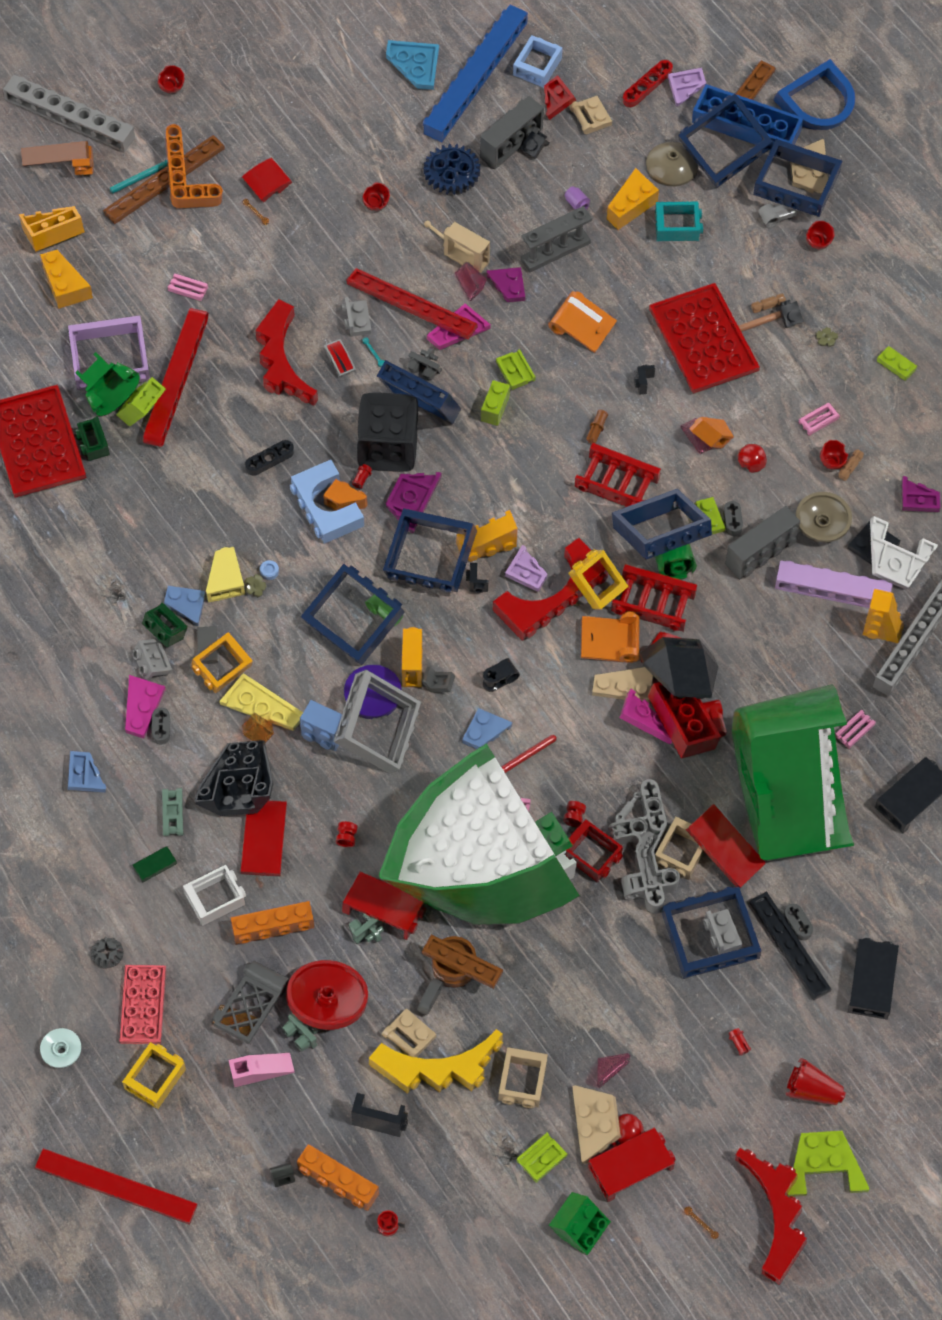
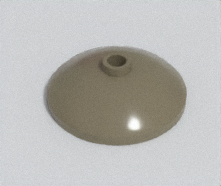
M665 142L655 146L649 152L646 160V168L651 178L662 185L671 187L689 183L696 176L699 167L682 143Z
M812 493L802 499L796 510V517L800 520V531L814 541H836L842 538L851 527L852 512L849 505L841 497L833 493Z

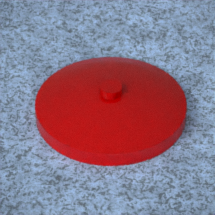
M319 960L300 967L291 976L287 986V1003L290 1010L300 1021L314 1028L334 1030L347 1027L356 1022L367 1007L368 987L365 980L355 969L341 962Z

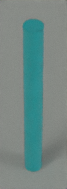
M167 160L110 187V191L114 194L168 166Z

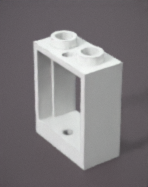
M226 865L183 886L184 894L202 926L245 905V891L242 886H237L235 882L237 877L234 871H229ZM225 879L235 899L206 912L196 893Z

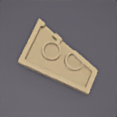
M645 667L595 675L592 696L625 700L628 691L632 688L636 692L635 696L641 701L645 699L649 703L648 695L652 687L653 675Z

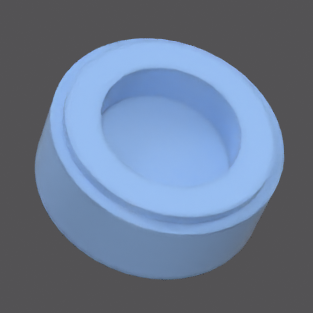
M268 560L261 564L260 575L262 578L273 580L278 576L279 567L276 562Z

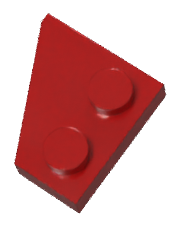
M558 75L544 85V93L546 94L545 104L547 106L546 116L549 120L576 101L574 95Z

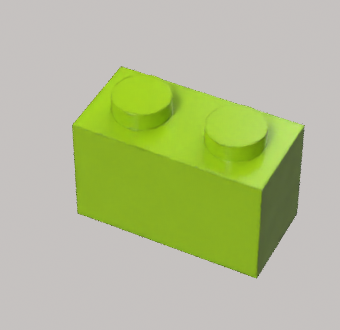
M495 380L492 381L481 408L482 422L495 426L499 425L510 397V385Z

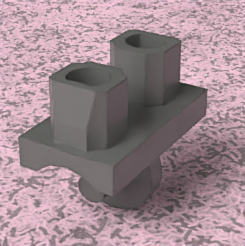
M431 347L428 351L422 349L420 354L425 357L413 351L409 353L410 361L407 366L409 370L417 373L422 365L426 367L422 375L430 380L434 378L436 373L440 374L442 371L439 364L431 361V359L434 361L438 360V356L434 355L435 349Z

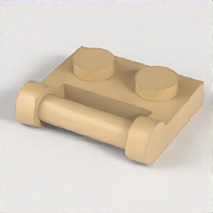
M598 96L581 102L575 101L569 105L571 112L575 113L584 134H589L612 125V120ZM584 109L592 124L587 122L581 110Z
M407 1008L382 1032V1036L386 1039L389 1038L411 1057H418L437 1037L434 1031ZM398 1029L403 1035H405L410 1041H412L416 1045V1047L412 1048L410 1045H408L402 1038H400L395 1033V1031Z

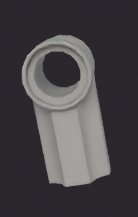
M766 204L759 209V214L766 227L771 228L776 226L781 220L796 216L797 210L782 204L775 206Z

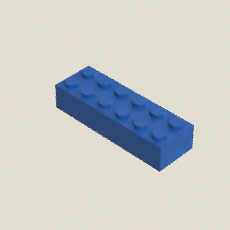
M705 84L693 109L692 123L698 117L708 114V111L713 106H719L723 103L724 98L729 95L732 96L734 93ZM737 95L771 138L773 144L778 139L795 145L802 130L803 117ZM735 104L704 126L754 145L763 141Z

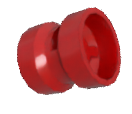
M569 801L563 822L572 827H579L583 822L582 815L585 814L586 805L578 801Z
M348 821L339 822V834L336 836V844L342 847L355 846L356 838L354 834L357 833L358 826Z
M390 1210L381 1212L377 1219L379 1232L386 1237L395 1235L399 1228L397 1215Z

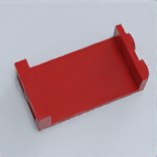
M361 871L342 904V912L350 915L352 909H355L403 930V939L408 940L410 934L414 935L418 927L417 921L419 918L422 919L424 917L426 908L424 907V902L389 883Z
M655 1127L589 1160L588 1168L607 1202L614 1200L618 1192L666 1168L669 1171L674 1169L675 1156L671 1150H667L664 1145L666 1143L664 1136L661 1132L658 1133Z

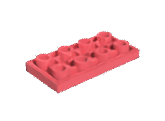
M125 965L120 1044H149L150 1042L161 1044L166 979L165 965Z

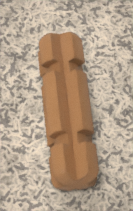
M780 293L776 297L771 296L760 300V302H753L751 308L754 313H757L761 309L766 310L777 306L776 304L780 305L781 302L786 301L783 293Z
M856 449L843 466L844 468L840 470L838 477L846 481L859 464L858 462L862 460L864 453Z

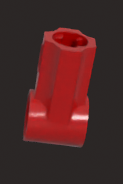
M718 699L702 702L722 738L727 734L722 717L721 701Z

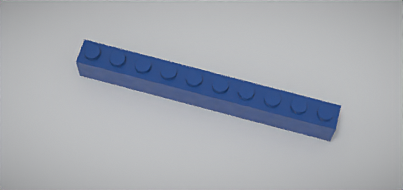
M511 4L506 10L502 11L500 19L494 22L490 33H486L482 44L476 47L474 55L470 56L466 66L460 69L456 80L450 83L448 91L442 94L440 102L434 105L429 117L424 119L425 135L441 143L527 25L528 12Z

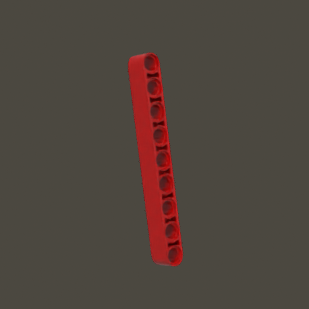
M190 308L162 382V386L166 390L154 404L144 432L143 443L158 447L164 445L208 322L209 313L207 311Z

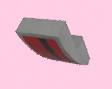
M341 339L323 346L338 377L356 371L353 361Z

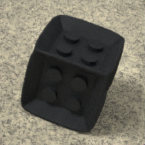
M382 392L365 393L362 395L357 429V461L359 466L365 464L371 467L372 470L404 472L413 470L416 460L418 436L417 398L407 394Z

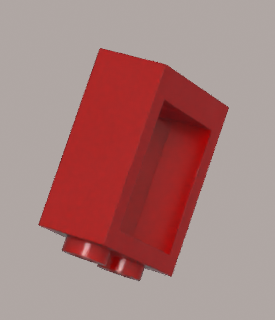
M585 819L568 838L573 846L567 849L564 854L569 860L573 858L577 862V868L596 882H599L601 878L605 879L611 871L610 868L614 863L617 865L621 861L623 846ZM587 835L613 853L598 871L573 853Z

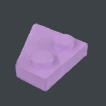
M522 545L505 572V577L539 592L547 579V573L538 565L536 559L530 556L527 548Z

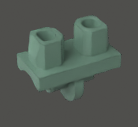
M363 913V917L367 921L362 925L357 919L349 923V929L353 934V941L356 944L360 943L363 939H366L367 942L373 939L376 942L382 940L380 933L384 929L381 925L385 922Z
M291 1013L288 1016L289 1021L282 1027L283 1033L289 1038L296 1032L300 1035L294 1043L301 1052L309 1047L314 1049L317 1046V1038L313 1034H316L319 1030L305 1023L303 1024Z

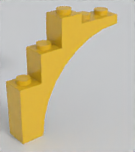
M496 1029L485 1041L473 1049L456 1056L441 1059L411 1057L394 1051L381 1043L369 1057V1065L407 1094L411 1089L415 1090L421 1082L420 1079L440 1093L443 1088L447 1089L453 1081L452 1077L472 1092L475 1087L479 1088L484 1082L483 1068L491 1060V1054L494 1051L498 1052L502 1047L503 1033Z

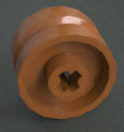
M450 936L442 939L476 956L475 948L463 937ZM432 959L433 974L436 979L444 982V986L456 988L464 986L471 981L472 978Z

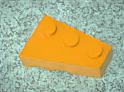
M635 168L608 205L606 219L617 230L621 229L658 202L659 189Z
M75 206L52 209V212L49 213L38 211L35 212V215L25 216L24 214H19L22 229L35 252L85 232L82 218Z
M58 250L40 254L42 267L58 309L93 298L91 286Z
M510 510L505 512V516L497 520L494 517L489 519L490 523L480 528L478 525L475 526L477 533L468 561L472 562L480 557L493 556L498 552L510 551L517 547L518 528ZM456 534V544L459 552H461L466 536L463 534Z
M874 589L862 635L870 639H881L894 643L900 642L904 623L900 620L901 614L897 611V603L893 593Z

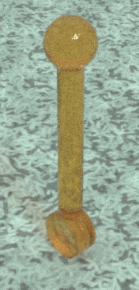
M243 199V205H247L262 220L263 225H268L269 219L263 217L249 203L248 199Z
M688 1206L684 1209L685 1215L695 1219L711 1234L713 1239L719 1237V1233L713 1231L696 1216L691 1207Z

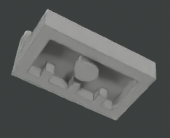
M345 297V304H342L343 315H347L344 323L345 330H349L350 337L372 334L367 301L349 302V298Z
M158 639L138 641L133 650V658L136 660L139 672L144 680L150 681L153 676L170 674L172 668L161 642Z
M725 909L711 914V911H707L703 923L706 931L709 930L711 933L710 941L714 949L717 948L719 954L741 948L742 942L729 910Z

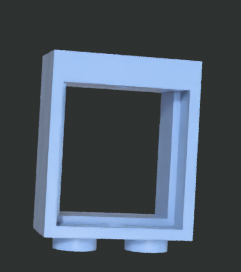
M531 35L513 64V76L544 88V85L547 84L562 59V47ZM532 49L552 57L544 71L524 63Z

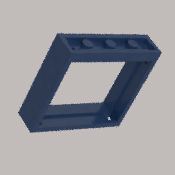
M736 94L724 98L723 103L719 106H713L708 111V114L698 117L693 125L683 128L678 135L679 141L716 188L765 154L773 146L771 138ZM735 104L763 141L718 174H715L688 138Z
M776 139L755 182L753 195L820 217L840 174L842 160ZM778 157L829 174L830 177L820 199L817 200L763 182L774 158Z
M385 360L377 374L379 380L391 393L414 396L418 400V407L452 425L461 411V407L448 392ZM441 393L445 395L444 398L439 397Z
M678 488L612 512L613 528L646 560L712 535L711 519ZM678 508L693 521V523L648 540L633 527L635 524Z
M403 508L383 571L387 578L393 581L400 579L410 585L417 583L422 584L423 587L433 589V587L440 588L441 591L451 593V591L458 592L477 529L473 523ZM410 523L466 535L451 582L395 569Z
M343 564L301 615V618L356 662L363 665L405 612L401 608L403 604L397 599L393 598L391 600L387 597L388 593L381 587L375 588L372 580L366 576L362 578L358 575L359 571L352 565L348 567ZM347 575L392 608V611L359 651L314 618V615Z
M727 887L720 892H707L701 897H688L682 902H669L663 906L662 917L683 979L760 959L762 951L739 887ZM735 899L751 946L688 963L672 915Z

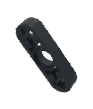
M282 440L251 456L245 462L246 472L249 475L256 476L291 458L294 454L293 443L289 440ZM271 454L275 458L272 461H267L265 456Z

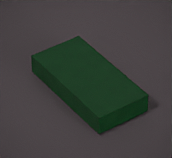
M165 846L132 865L143 883L176 865L177 861L168 846Z

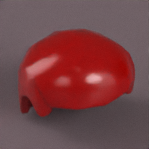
M175 65L165 66L164 70L159 73L158 86L162 91L169 94L177 93L184 85V72Z
M375 182L364 190L362 196L363 203L369 210L380 211L384 209L390 199L389 189L385 184Z
M823 220L815 221L806 233L807 243L818 250L827 248L834 239V228L830 223Z
M829 440L824 443L820 451V459L828 469H840L846 464L848 453L845 452V445L842 442Z
M746 444L739 450L737 455L740 466L747 468L751 473L761 471L767 463L764 449L757 444Z
M633 1114L618 1116L621 1137L617 1139V1142L620 1144L644 1133V1126L637 1116Z

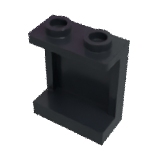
M361 1093L356 1094L351 1111L352 1125L400 1137L401 1132L406 1131L408 1113L405 1112V1105H401L398 1115L367 1108L365 1095Z

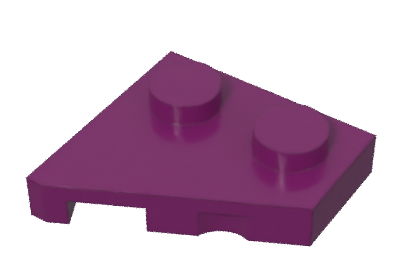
M521 267L487 270L488 279L491 278L495 283L496 289L503 294L507 302L525 301Z
M902 476V511L940 512V492L929 489L921 483L917 485L909 481L908 477Z

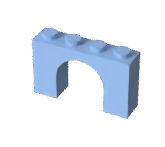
M332 460L291 476V485H289L292 494L297 495L299 498L298 504L302 510L305 509L309 524L313 523L317 538H321L324 544L364 527V516L356 503L340 510L329 512L321 510L313 502L315 496L329 488L335 479L340 481L339 472Z

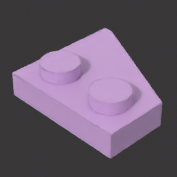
M702 68L668 74L676 106L681 105L706 84Z

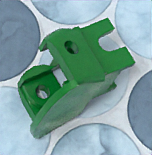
M95 352L93 355L97 360L83 374L78 370L75 373L87 385L85 396L93 412L99 416H105L114 412L132 395L139 384L140 375L135 370L119 362L108 364Z

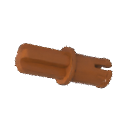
M598 410L594 421L590 423V430L586 437L589 444H592V442L596 443L600 433L604 430V423L608 417V413L605 410Z

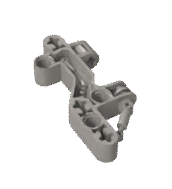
M647 779L642 782L640 792L633 794L632 800L626 803L620 813L616 815L615 822L608 827L612 831L610 833L611 837L620 845L629 843L637 845L634 858L638 873L629 874L620 879L625 899L644 898L647 911L657 914L663 909L664 893L673 892L678 888L680 875L673 868L658 870L655 853L665 835L667 820L658 784L652 779ZM641 800L644 817L625 820L634 807V802ZM650 807H655V808H657L658 810L652 811V810H650L649 808H650ZM634 828H641L643 831L636 832ZM667 878H672V879H674L675 881L672 882V883H670V882H667L666 879H667Z

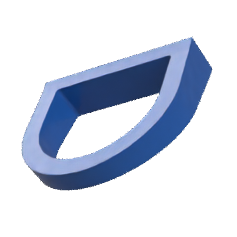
M829 59L779 90L773 100L783 111L803 117V127L813 130H828L841 125L848 119L855 105V92L849 80L833 61ZM826 76L842 93L845 106L839 115L829 119H819L802 111L791 96L821 77Z

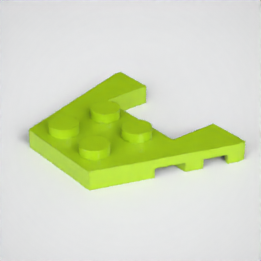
M843 1131L801 1133L793 1166L798 1174V1178L789 1191L788 1197L806 1196L805 1175L847 1172L850 1193L869 1192V1186Z

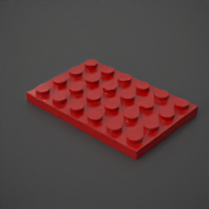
M716 283L649 305V310L693 394L760 370L757 360Z
M58 384L0 400V451L14 498L87 478Z

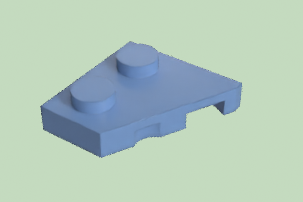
M168 586L164 604L169 609L176 611L181 617L191 620L195 626H199L206 593L202 590Z
M478 708L462 739V743L478 749L486 743L494 741L506 729L509 730L512 727V722Z
M70 751L68 790L106 792V785L101 780L99 770L94 765L90 752Z

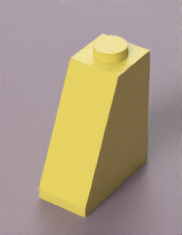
M224 547L215 551L206 589L208 603L245 595L244 583L234 547Z

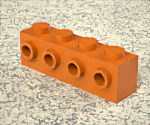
M310 901L230 917L236 945L314 928Z
M309 1144L297 1160L298 1170L303 1175L311 1176L320 1185L331 1188L335 1194L349 1199L353 1205L360 1209L364 1208L369 1211L379 1195V1186Z

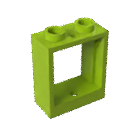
M151 377L136 388L117 412L116 416L129 427L149 412L166 388Z

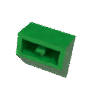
M571 1192L549 1226L561 1239L583 1254L588 1255L611 1221L588 1196Z

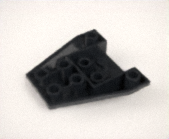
M662 637L640 652L643 666L673 696L679 698L695 697L697 699L712 698L718 664L715 657L700 639Z
M265 741L227 743L198 787L195 804L219 816L258 813L271 798L274 785Z

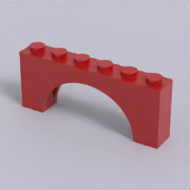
M577 538L565 547L564 558L572 570V566L578 561L586 559V554L592 550L580 538ZM600 560L582 573L592 589L596 585L604 583L608 578V572ZM570 577L562 590L542 600H524L506 591L493 601V611L523 641L527 637L531 638L540 627L547 626L552 618L560 616L568 606L575 605L583 594Z

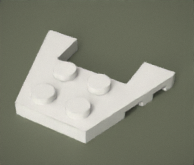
M874 516L870 519L872 575L907 589L938 545L923 538L919 541L916 554L884 540L889 523Z

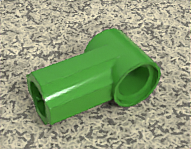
M372 595L365 601L367 608L373 614H378L383 619L392 611L391 607L375 595ZM403 615L394 626L400 623L401 619L403 618Z

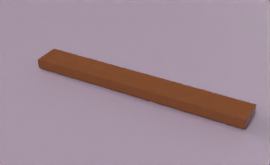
M212 135L184 154L186 175L225 149L224 144ZM168 166L103 210L104 214L116 224L169 188Z

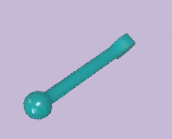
M367 337L363 338V344L367 345L378 361V366L381 368L385 361L379 358L370 345L369 339Z

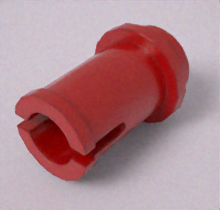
M365 464L359 466V471L352 481V485L358 489H362L368 476L372 475L371 467Z
M737 1028L729 1033V1040L733 1041L741 1056L743 1053L746 1054L751 1051V1047H749L743 1036L744 1032Z

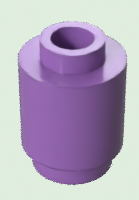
M573 186L565 192L566 201L575 210L582 206L586 210L588 209L590 199L579 188Z

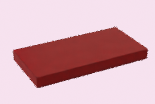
M269 800L258 813L246 814L241 874L281 876L287 801Z
M712 804L685 829L735 887L741 888L766 864L715 804Z

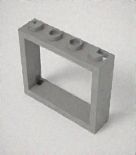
M368 670L355 674L333 742L387 773L400 770L401 764L404 762V754L409 747L410 735L414 731L415 720L419 715L418 710L421 702ZM367 688L404 708L388 758L351 738Z

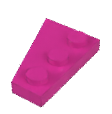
M467 304L462 305L454 312L478 324V328L472 336L491 329V324ZM439 326L427 335V340L439 350L465 340V338Z
M129 675L126 733L144 739L152 722V714L158 708L166 690L165 686Z
M631 688L627 693L619 718L671 744L672 741L657 713L648 707L649 703L645 699L641 701L635 696L636 692Z

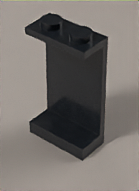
M924 757L877 799L875 808L902 834L909 829L910 823L942 795V770L939 769L935 761Z
M871 938L858 939L851 997L847 1013L888 1020L891 1010L899 945H894V943L889 941L876 942Z

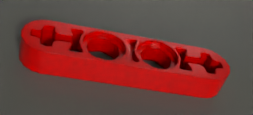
M669 60L658 62L624 92L623 104L626 107H635L668 78V74L672 73L673 64ZM655 76L658 80L651 81L649 77ZM639 86H644L647 89L645 91H640L637 88Z

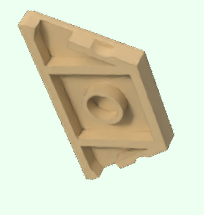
M824 139L803 147L826 155ZM790 162L792 186L805 189L810 193L815 191L822 194L828 181V175Z
M572 1086L582 1163L588 1164L590 1158L598 1152H603L610 1143H614L621 1137L616 1097L603 1092Z

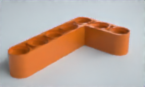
M176 124L167 126L165 142L172 205L176 208L215 207L220 205L223 189L220 185L186 184L182 130Z

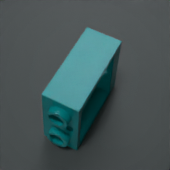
M698 201L656 202V241H699L700 234H703V223H700L702 208H699ZM664 214H694V227H665Z

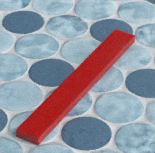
M355 268L346 280L348 285L467 340L478 328L476 322L360 269Z
M44 1148L35 1165L36 1170L189 1225L198 1207V1204Z

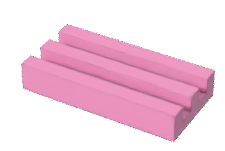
M174 274L170 282L171 284L168 286V291L198 301H202L208 289L207 283Z
M827 403L800 418L799 424L803 425V429L807 430V434L810 436L838 420L840 415L830 403ZM828 409L830 410L829 412H827V413H825V414H823V415L818 416L819 414L825 412L826 410H828ZM818 416V417H817L816 419H814L813 421L807 423V421H809V420H811L812 418Z
M860 710L847 722V725L843 726L835 734V737L850 749L876 722L871 720L870 716L865 715L863 710ZM860 718H862V720L858 724H856L845 736L842 737V735L851 726H853ZM864 723L868 724L849 742L846 741Z

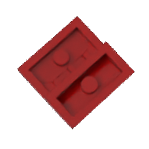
M272 157L259 163L242 176L263 203L276 191L280 194L292 183Z

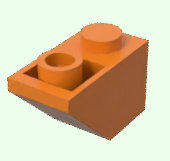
M700 417L689 428L691 432L714 448H723L734 438L726 422L722 419Z
M335 479L323 495L324 505L335 511L353 503H356L359 509L367 507V496L364 492L355 490L348 483Z

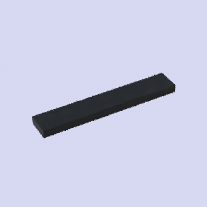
M766 891L751 899L750 905L813 1001L831 992V987L768 892Z

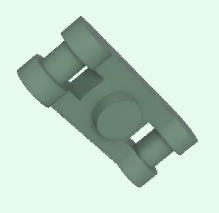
M162 789L163 836H170V834L183 836V789ZM169 798H176V801H169ZM169 822H177V826H169Z

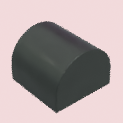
M291 1163L270 1168L275 1187L295 1182Z

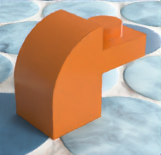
M88 146L89 158L72 159L75 175L93 174L92 146Z

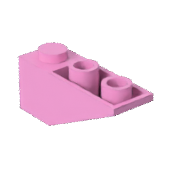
M290 1053L248 1055L229 1060L234 1087L295 1073Z

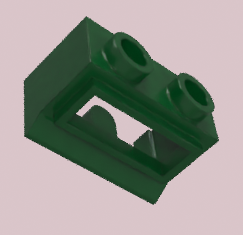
M98 416L77 423L78 429L75 430L77 439L83 443L80 445L82 454L87 455L88 461L109 456V447ZM94 430L98 445L90 447L85 432Z
M163 602L145 612L142 621L145 628L167 648L183 640L188 628ZM161 615L167 619L166 623L160 619Z

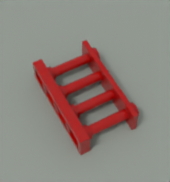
M592 442L589 450V458L592 461L584 477L576 475L574 487L580 491L589 492L628 507L644 501L642 498L650 482L658 483L661 468ZM600 462L609 465L601 484L590 480ZM616 469L626 472L618 490L608 487ZM638 476L643 478V481L635 497L626 494L625 491L632 477Z
M625 564L622 578L629 587L622 592L620 600H612L611 611L618 615L634 612L641 620L668 627L673 631L684 632L686 620L682 619L687 600L695 599L698 585ZM634 583L644 586L638 606L627 603ZM653 588L662 591L656 611L645 608L650 591ZM669 594L680 596L674 616L663 613Z

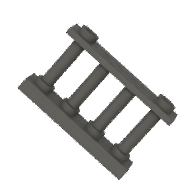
M584 206L521 235L530 252L522 255L520 260L529 273L591 244V239L584 231L583 225L591 222L592 217Z

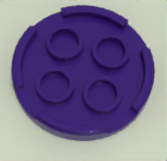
M366 665L356 669L349 675L344 685L345 701H347L355 674L364 670H368L400 690L402 688L400 680L390 669L380 665ZM367 688L359 716L365 719L388 716L398 705L372 689Z

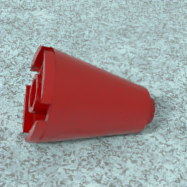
M800 1058L798 1060L801 1064L799 1068L794 1067L787 1084L790 1092H786V1096L835 1106L843 1102L846 1092L843 1091L844 1087L806 1059Z

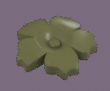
M828 327L822 329V332L817 331L818 344L821 346H826V344L829 347L834 346L835 340L838 339V333L831 332V328Z
M257 574L254 577H247L245 583L248 584L246 592L249 595L253 593L254 596L260 597L263 595L262 591L267 587L266 582H261L263 579Z

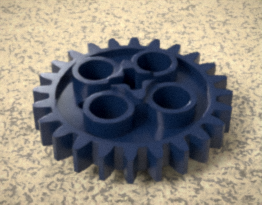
M449 144L448 148L442 145L441 150L436 147L435 153L430 151V157L426 156V162H424L425 180H428V185L433 184L434 190L439 188V193L446 190L447 195L450 191H452L453 195L456 194V191L462 194V189L469 191V186L474 187V182H478V177L480 176L479 158H476L475 153L471 154V149L465 151V146L458 148V144L455 147Z

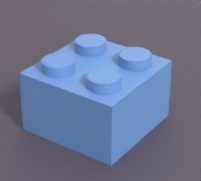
M310 700L300 717L301 736L309 742L314 741L320 744L326 750L336 751L339 745L333 741L342 714Z

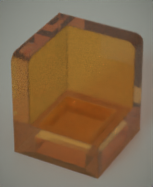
M255 712L242 725L244 736L252 741L264 740L266 743L274 734L272 724Z

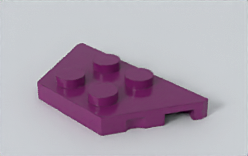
M436 472V475H424V473L400 474L386 502V508L398 520L403 508L424 513L442 477V473ZM410 523L408 531L413 534L417 524Z

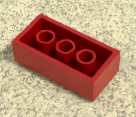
M660 682L654 683L648 698L681 759L714 750L721 736L701 699L673 696Z

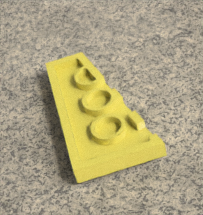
M244 673L220 700V705L292 731L300 724V717L303 714L302 711Z

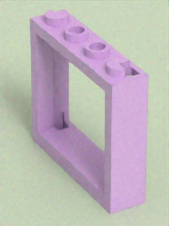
M140 316L68 326L77 390H86L85 388L87 387L75 373L77 370L80 372L76 343L79 340L137 332L143 368L133 370L139 373V382L150 379Z

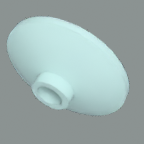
M64 1028L55 1029L43 1038L40 1045V1053L48 1065L55 1068L68 1067L79 1058L81 1042L73 1031ZM64 1048L65 1052L58 1053V1050Z

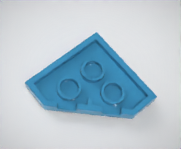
M388 40L386 58L416 88L434 90L439 44Z

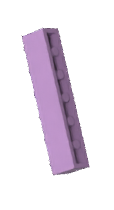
M780 561L775 589L869 608L874 589L891 592L893 583L885 580L869 579L866 576H854L847 572H835L827 568L820 569L811 565H800L792 561Z

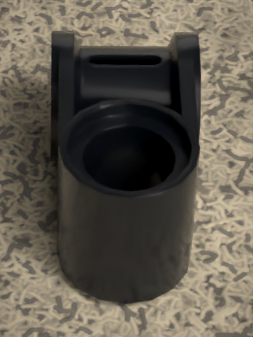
M509 658L503 659L484 671L483 688L489 692L496 691L516 681L520 673Z

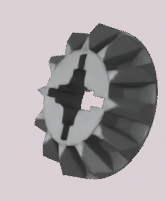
M106 936L104 939L97 940L95 945L92 946L91 952L94 963L102 968L116 966L120 963L124 954L121 943L114 937L107 938ZM106 946H108L110 951L113 950V952L109 953V959H107L105 953H102L105 951Z

